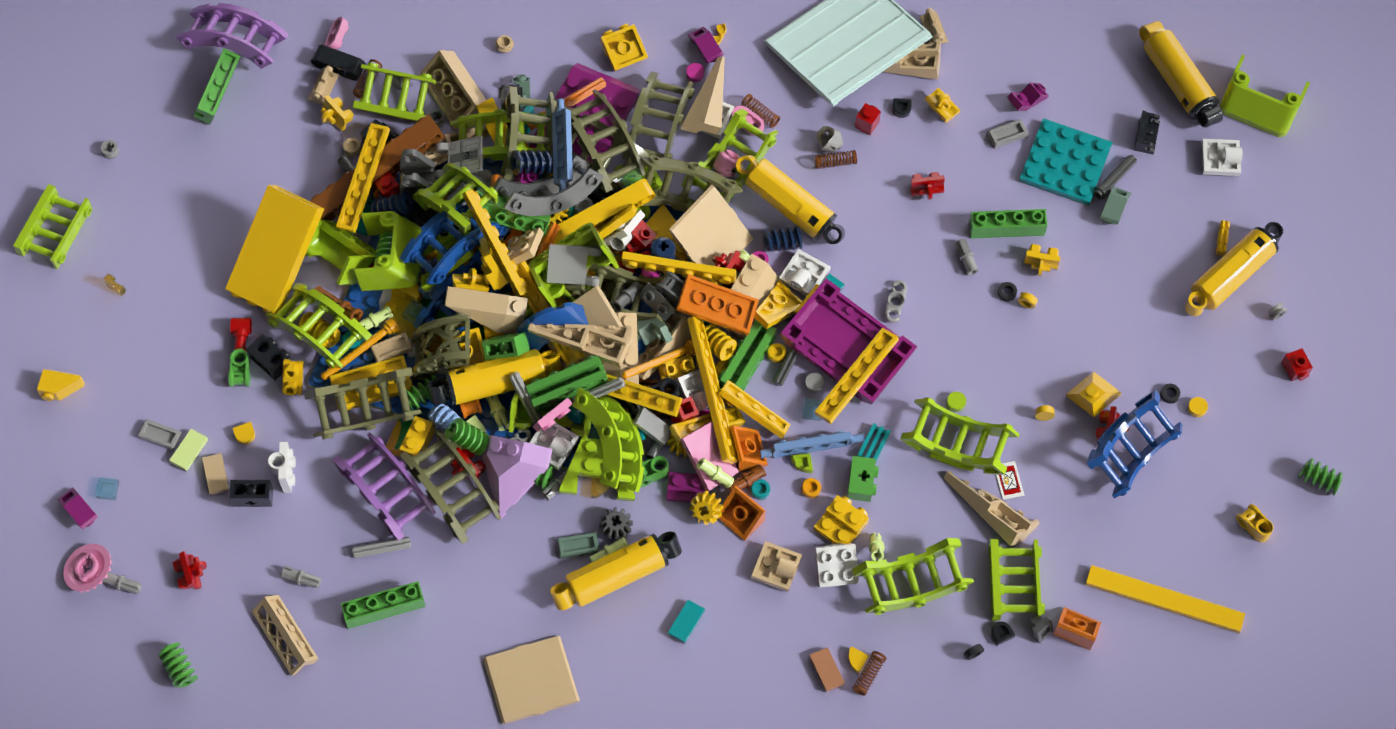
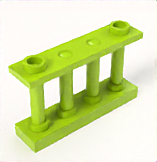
M368 62L367 65H361V68L368 70L363 97L360 98V101L354 100L353 108L416 122L421 117L427 116L424 115L423 107L428 83L436 84V80L431 78L432 75L421 73V76L378 68L379 64ZM375 72L386 74L381 99L377 105L371 104V100H369ZM393 76L403 78L398 106L394 109L389 108L387 102ZM411 79L421 81L416 109H413V112L406 111L405 107Z
M48 184L13 245L16 253L24 257L26 252L31 250L51 258L50 261L53 267L58 269L60 264L64 263L66 254L84 221L92 213V205L89 199L85 198L81 205L59 197L56 187ZM59 204L75 210L77 213L73 220L51 213L52 206ZM49 219L67 226L68 229L63 236L41 228L43 222ZM41 235L60 243L57 249L52 251L33 244L35 236Z
M990 539L988 555L992 621H1000L1002 614H1005V612L1035 613V616L1041 619L1042 615L1045 614V603H1041L1039 558L1042 557V547L1038 546V539L1033 540L1031 548H1002V546H999L998 539ZM1002 556H1032V567H1003L999 563V558H1002ZM1003 575H1033V586H1006L1000 583V577H1003ZM1004 593L1034 594V605L1005 604L1001 602V595H1004Z

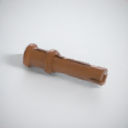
M321 286L315 288V290L345 310L343 314L350 320L353 318L358 322L361 320L363 315L361 309L354 308L349 301L340 300Z

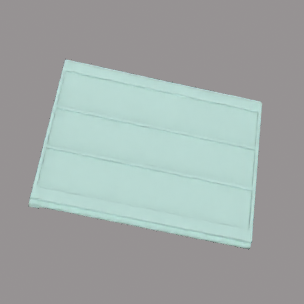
M824 0L764 40V43L823 99L834 107L843 98L931 39L932 35L894 0Z

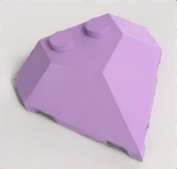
M489 435L488 446L481 456L486 465L485 469L494 500L500 508L498 513L501 519L507 514L506 511L512 505H515L535 483L534 480L548 469L553 449Z

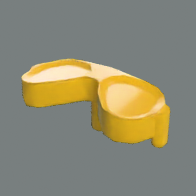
M725 23L716 26V31L719 35L713 37L718 45H720L727 31Z

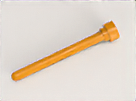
M390 317L384 322L385 324L381 330L339 361L346 366L387 334H395L399 331V326ZM330 367L321 374V378L327 380L330 375H334L342 368Z
M692 339L688 340L679 349L624 371L622 377L624 379L630 378L684 354H696Z

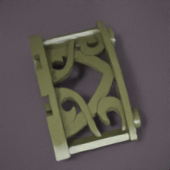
M457 313L454 316L435 319L421 325L414 331L412 342H415V366L412 369L411 381H424L426 378L431 380V375L437 373L438 368L442 366L445 369L469 366L470 315ZM465 327V335L458 337L462 334V331H454L455 328ZM438 334L446 342L438 347L434 355L428 351V348L434 336ZM465 342V351L462 350L459 345L460 343Z

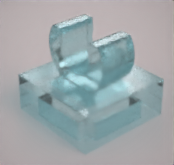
M411 300L403 311L402 317L414 324L424 306Z

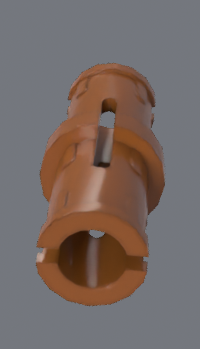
M759 465L747 473H742L728 488L731 492L735 486L739 489L752 486L753 482L766 476L762 465Z

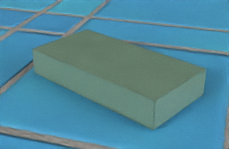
M596 532L557 538L560 559L599 552Z

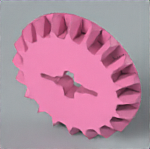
M87 544L78 548L70 555L64 566L63 576L65 583L69 588L80 593L96 589L98 584H102L104 578H108L107 573L111 571L110 565L112 561L110 558L112 556L105 547L99 544ZM91 566L92 568L86 572L85 569Z

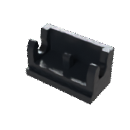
M1142 111L1134 151L1154 154L1160 124L1159 115Z

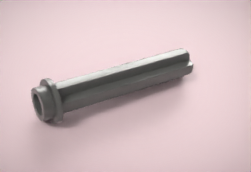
M1133 155L1127 156L1099 186L1094 188V196L1100 200L1106 198L1107 193L1137 163V159Z
M791 347L773 380L778 386L784 384L799 354Z

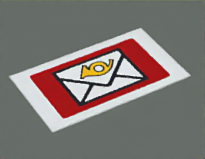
M1015 461L1002 463L1007 467L1005 475L996 476L1003 500L1025 496Z

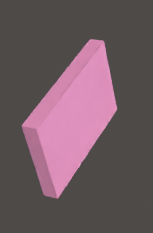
M712 421L680 439L706 491H710L721 483L711 480L709 475L696 468L701 458L704 457L713 465L720 466L722 471L732 477L739 473L735 463L730 464L722 461Z

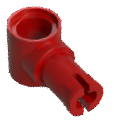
M231 318L230 332L233 338H235L234 350L243 349L246 351V339L252 333L251 318Z

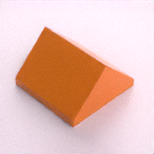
M731 426L730 430L738 458L736 463L738 471L752 470L759 465L766 467L768 465L767 459H761L760 450H764L759 430Z
M735 486L723 503L722 516L718 518L745 541L765 521L766 510Z
M1064 607L1053 635L1091 650L1101 622Z

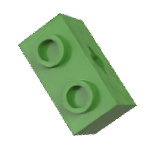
M526 332L498 335L481 341L485 360L514 357L530 351Z
M852 457L847 496L850 500L871 502L872 495H876L877 484H873L874 477H878L879 466H875L876 459Z

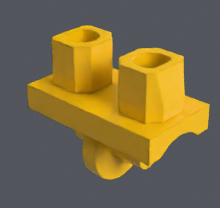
M939 87L924 99L929 104V107L945 123L960 113V109L950 100V96L944 94Z
M329 95L325 96V103L321 108V113L323 114L321 116L322 122H330L335 124L340 131L345 130L347 123L353 120V112L350 109L342 111L343 102L339 97L332 99Z
M1031 244L1026 252L1024 264L1032 265L1031 269L1038 270L1037 275L1039 276L1042 275V271L1050 272V269L1057 270L1061 258L1058 256L1057 248L1050 247L1047 254L1040 253L1041 246Z
M470 268L469 273L452 274L453 287L483 292L489 291V286L482 274H476L475 268Z
M690 355L673 359L657 366L661 380L667 377L674 380L694 372Z
M284 359L282 393L285 395L294 396L295 394L301 395L303 393L304 361Z

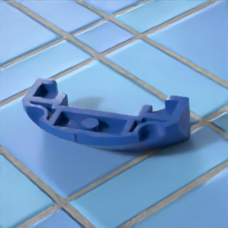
M568 302L560 307H549L535 313L518 326L517 333L526 332L529 349H537L539 351L550 340L530 333L528 331L530 324L588 325L583 305Z

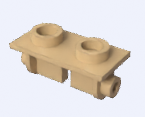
M932 8L926 9L925 15L919 17L923 27L932 35L929 43L935 42V39H941V44L948 43L937 12L932 10Z
M326 66V68L321 70L308 100L324 105V97L330 96L339 74L333 73L332 67Z

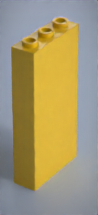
M268 185L225 289L230 291V294L236 298L242 297L246 299L247 303L252 306L258 305L262 307L266 313H277L285 305L324 208L277 185Z

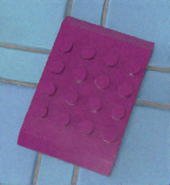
M576 63L570 70L554 100L564 99L599 77H602L606 82V87L598 92L606 96L607 101L614 108L620 119L626 121L631 110L636 107L641 89ZM592 94L570 108L573 109L594 100V95ZM596 106L578 115H592L601 110ZM607 116L599 119V121L606 125L613 126ZM547 125L544 128V137L547 134ZM585 128L587 134H594L592 130ZM577 136L572 144V152L581 155L582 149L577 142V139H579ZM602 138L598 140L594 147L598 153H604L609 150L612 144L607 138ZM530 143L529 148H537V143ZM588 156L587 160L592 162L590 156Z
M826 278L781 332L780 336L788 346L838 383L882 328L893 334L895 333L840 293L841 289ZM903 335L901 337L898 336L899 341L865 381L855 396L861 401L872 405L918 346Z

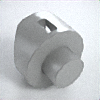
M823 126L817 132V139L821 150L834 153L842 147L843 139L839 130Z

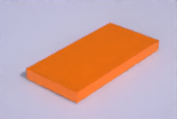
M687 274L676 311L748 336L759 299Z

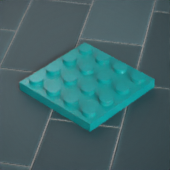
M1043 118L1019 182L1089 206L1094 194V188L1098 184L1113 142Z

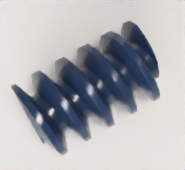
M513 150L510 160L511 169L513 171L516 169L517 174H521L522 169H524L525 174L529 173V169H531L532 174H535L537 169L539 174H543L545 169L546 174H550L552 155L546 150L542 152L539 150L534 152L532 150L527 152L525 150L520 152Z
M402 191L390 197L379 199L372 203L371 212L393 211L401 216L409 215L414 208L412 196L409 192Z
M790 226L786 228L785 232L780 227L778 233L775 228H772L771 233H769L767 228L764 229V252L767 247L773 252L774 246H776L778 251L781 250V246L788 250L789 245L795 250L796 244L802 249V235L797 226H794L793 232Z
M659 237L652 243L651 255L675 260L676 246L669 238Z

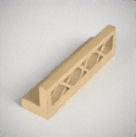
M279 595L264 597L251 611L291 676L296 675L305 665L314 664L318 660L317 655ZM263 607L266 610V619L260 613ZM272 623L276 626V635L271 631ZM282 640H285L287 644L286 651L281 647ZM292 656L298 661L295 667L291 663Z

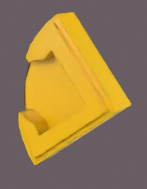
M851 646L849 662L852 669L860 674L869 655Z

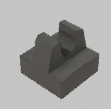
M1034 616L1029 621L1032 624L1030 628L1033 632V638L1039 644L1053 632L1052 620L1047 616L1042 620Z

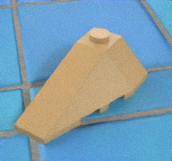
M447 286L444 306L458 313L470 315V319L497 333L513 334L517 333L518 326L525 318L528 298Z
M678 313L670 315L664 322L673 340L665 343L663 340L656 338L647 344L645 353L639 356L638 365L679 349L688 340L692 339L687 321L688 318ZM657 366L639 373V378L647 379L658 370Z

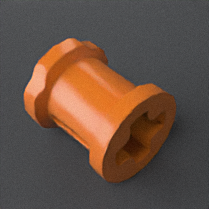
M479 399L459 404L464 419L475 413H483Z

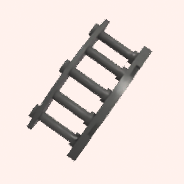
M573 153V181L567 183V188L559 192V186L554 184L553 176L532 181V183L514 182L498 177L493 188L497 191L498 196L507 199L503 206L504 209L521 215L544 216L559 213L578 204L593 192L605 176L589 168L590 163L587 160Z

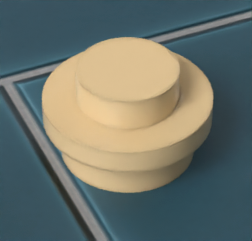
M507 35L500 36L495 43L496 49L502 53L510 52L514 47L513 40Z

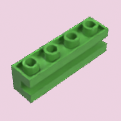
M225 48L223 49L193 115L194 118L209 125L211 124L241 57L240 55Z
M479 190L476 191L480 198L484 195ZM498 196V203L496 205L489 200L482 207L489 213L490 222H497L500 225L525 232L540 227L544 232L542 237H545L550 222V215L527 216L511 212L503 208L507 199Z
M1046 209L971 212V219H969L970 239L1045 236L1048 226Z
M757 320L751 326L749 335L738 343L737 353L735 355L732 354L727 363L729 366L726 371L722 370L718 378L720 389L729 380L743 391L745 390L765 357L768 347L775 340L777 329L773 327L766 329Z
M589 356L579 364L573 363L568 365L565 370L560 372L554 371L549 373L546 378L532 380L526 388L531 395L533 407L540 411L567 398L576 396L578 388L588 391L609 382V378L602 360L598 356Z
M419 581L341 603L348 629L426 607Z

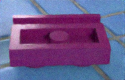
M669 472L667 501L691 503V500L696 497L697 493L701 492L703 494L706 491L698 474Z

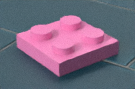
M569 398L565 399L532 427L536 432L541 429L543 432L556 423L553 420L554 418L561 419L571 411L569 406L573 403Z

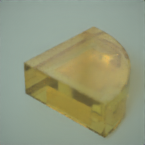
M107 274L104 277L107 287L121 296L124 295L126 289L123 285L121 286L115 282V277L111 274Z
M592 478L591 498L600 497L610 489V486L599 482L600 478Z

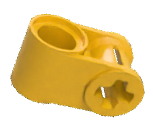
M1250 504L1247 506L1248 509L1242 514L1236 515V521L1256 541L1266 542L1273 532V524L1261 513L1258 507ZM1259 528L1265 529L1267 533H1262Z

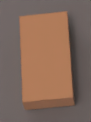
M828 647L809 655L826 692L845 684Z

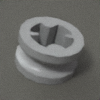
M106 140L102 143L101 151L105 158L113 159L117 157L119 148L116 142ZM109 147H112L111 152H108Z
M1280 302L1273 306L1268 313L1273 315V320H1277L1288 310L1283 308V303Z

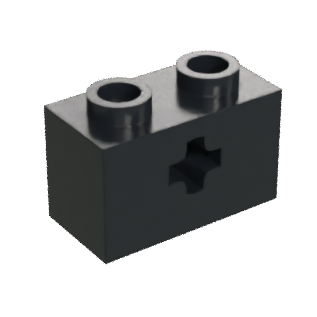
M230 480L229 499L233 507H272L273 486L270 480Z

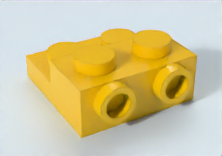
M627 23L618 27V31L612 32V30L604 32L599 39L614 72L648 58L635 24L629 26Z
M485 237L479 239L481 245L479 251L482 255L483 265H481V268L484 272L483 278L487 285L491 284L494 290H498L508 284V280Z
M837 495L813 530L833 544H851L868 524V513L861 507L857 509L852 506V501L848 497L842 496L841 498Z

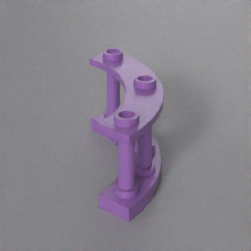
M219 3L218 6L204 4L193 8L189 14L195 19L189 31L182 32L176 35L175 38L188 50L198 46H217L232 50L251 60L262 69L274 62L268 56L273 44L275 45L285 40L288 33L272 20L266 21L259 17V13L237 5ZM217 22H229L224 32L213 30ZM237 24L249 28L244 39L231 35ZM206 25L205 29H199L200 26ZM256 32L268 39L262 50L250 43Z
M369 433L367 434L371 441L369 445L349 459L343 460L340 456H337L332 461L343 477L352 485L356 484L360 489L359 493L369 505L372 504L376 510H379L380 513L377 516L391 536L399 541L404 537L401 531L403 529L402 526L425 509L433 515L436 513L433 508L434 503L429 496L423 494L409 475L406 464L394 457L384 446L385 444L379 436L375 437ZM375 449L380 452L379 455L360 469H352L354 464ZM387 459L394 468L373 484L369 483L367 485L362 480L364 478L363 475ZM400 474L408 485L387 501L380 502L375 495L376 491ZM413 491L421 503L399 520H393L388 513L390 508Z

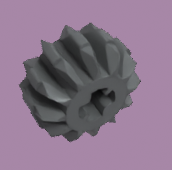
M614 507L613 512L607 509L606 515H601L602 522L599 523V527L603 528V535L608 534L607 538L609 540L614 536L617 541L619 536L625 539L626 533H631L632 529L630 527L633 526V521L629 520L631 515L630 513L625 514L624 508L618 512L617 507ZM619 522L620 525L613 526V523Z

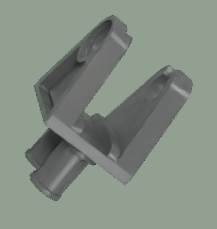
M405 149L401 152L399 193L407 191L413 197L419 189L429 188L435 182V163L418 150Z

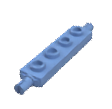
M557 99V110L552 114L554 184L559 186V192L567 188V183L573 181L571 111L564 109V99Z
M837 431L831 435L819 434L813 438L800 437L795 441L789 442L782 440L774 444L771 449L760 450L761 459L772 456L773 458H780L851 446L856 442H864L865 439L863 433L852 435L850 432Z

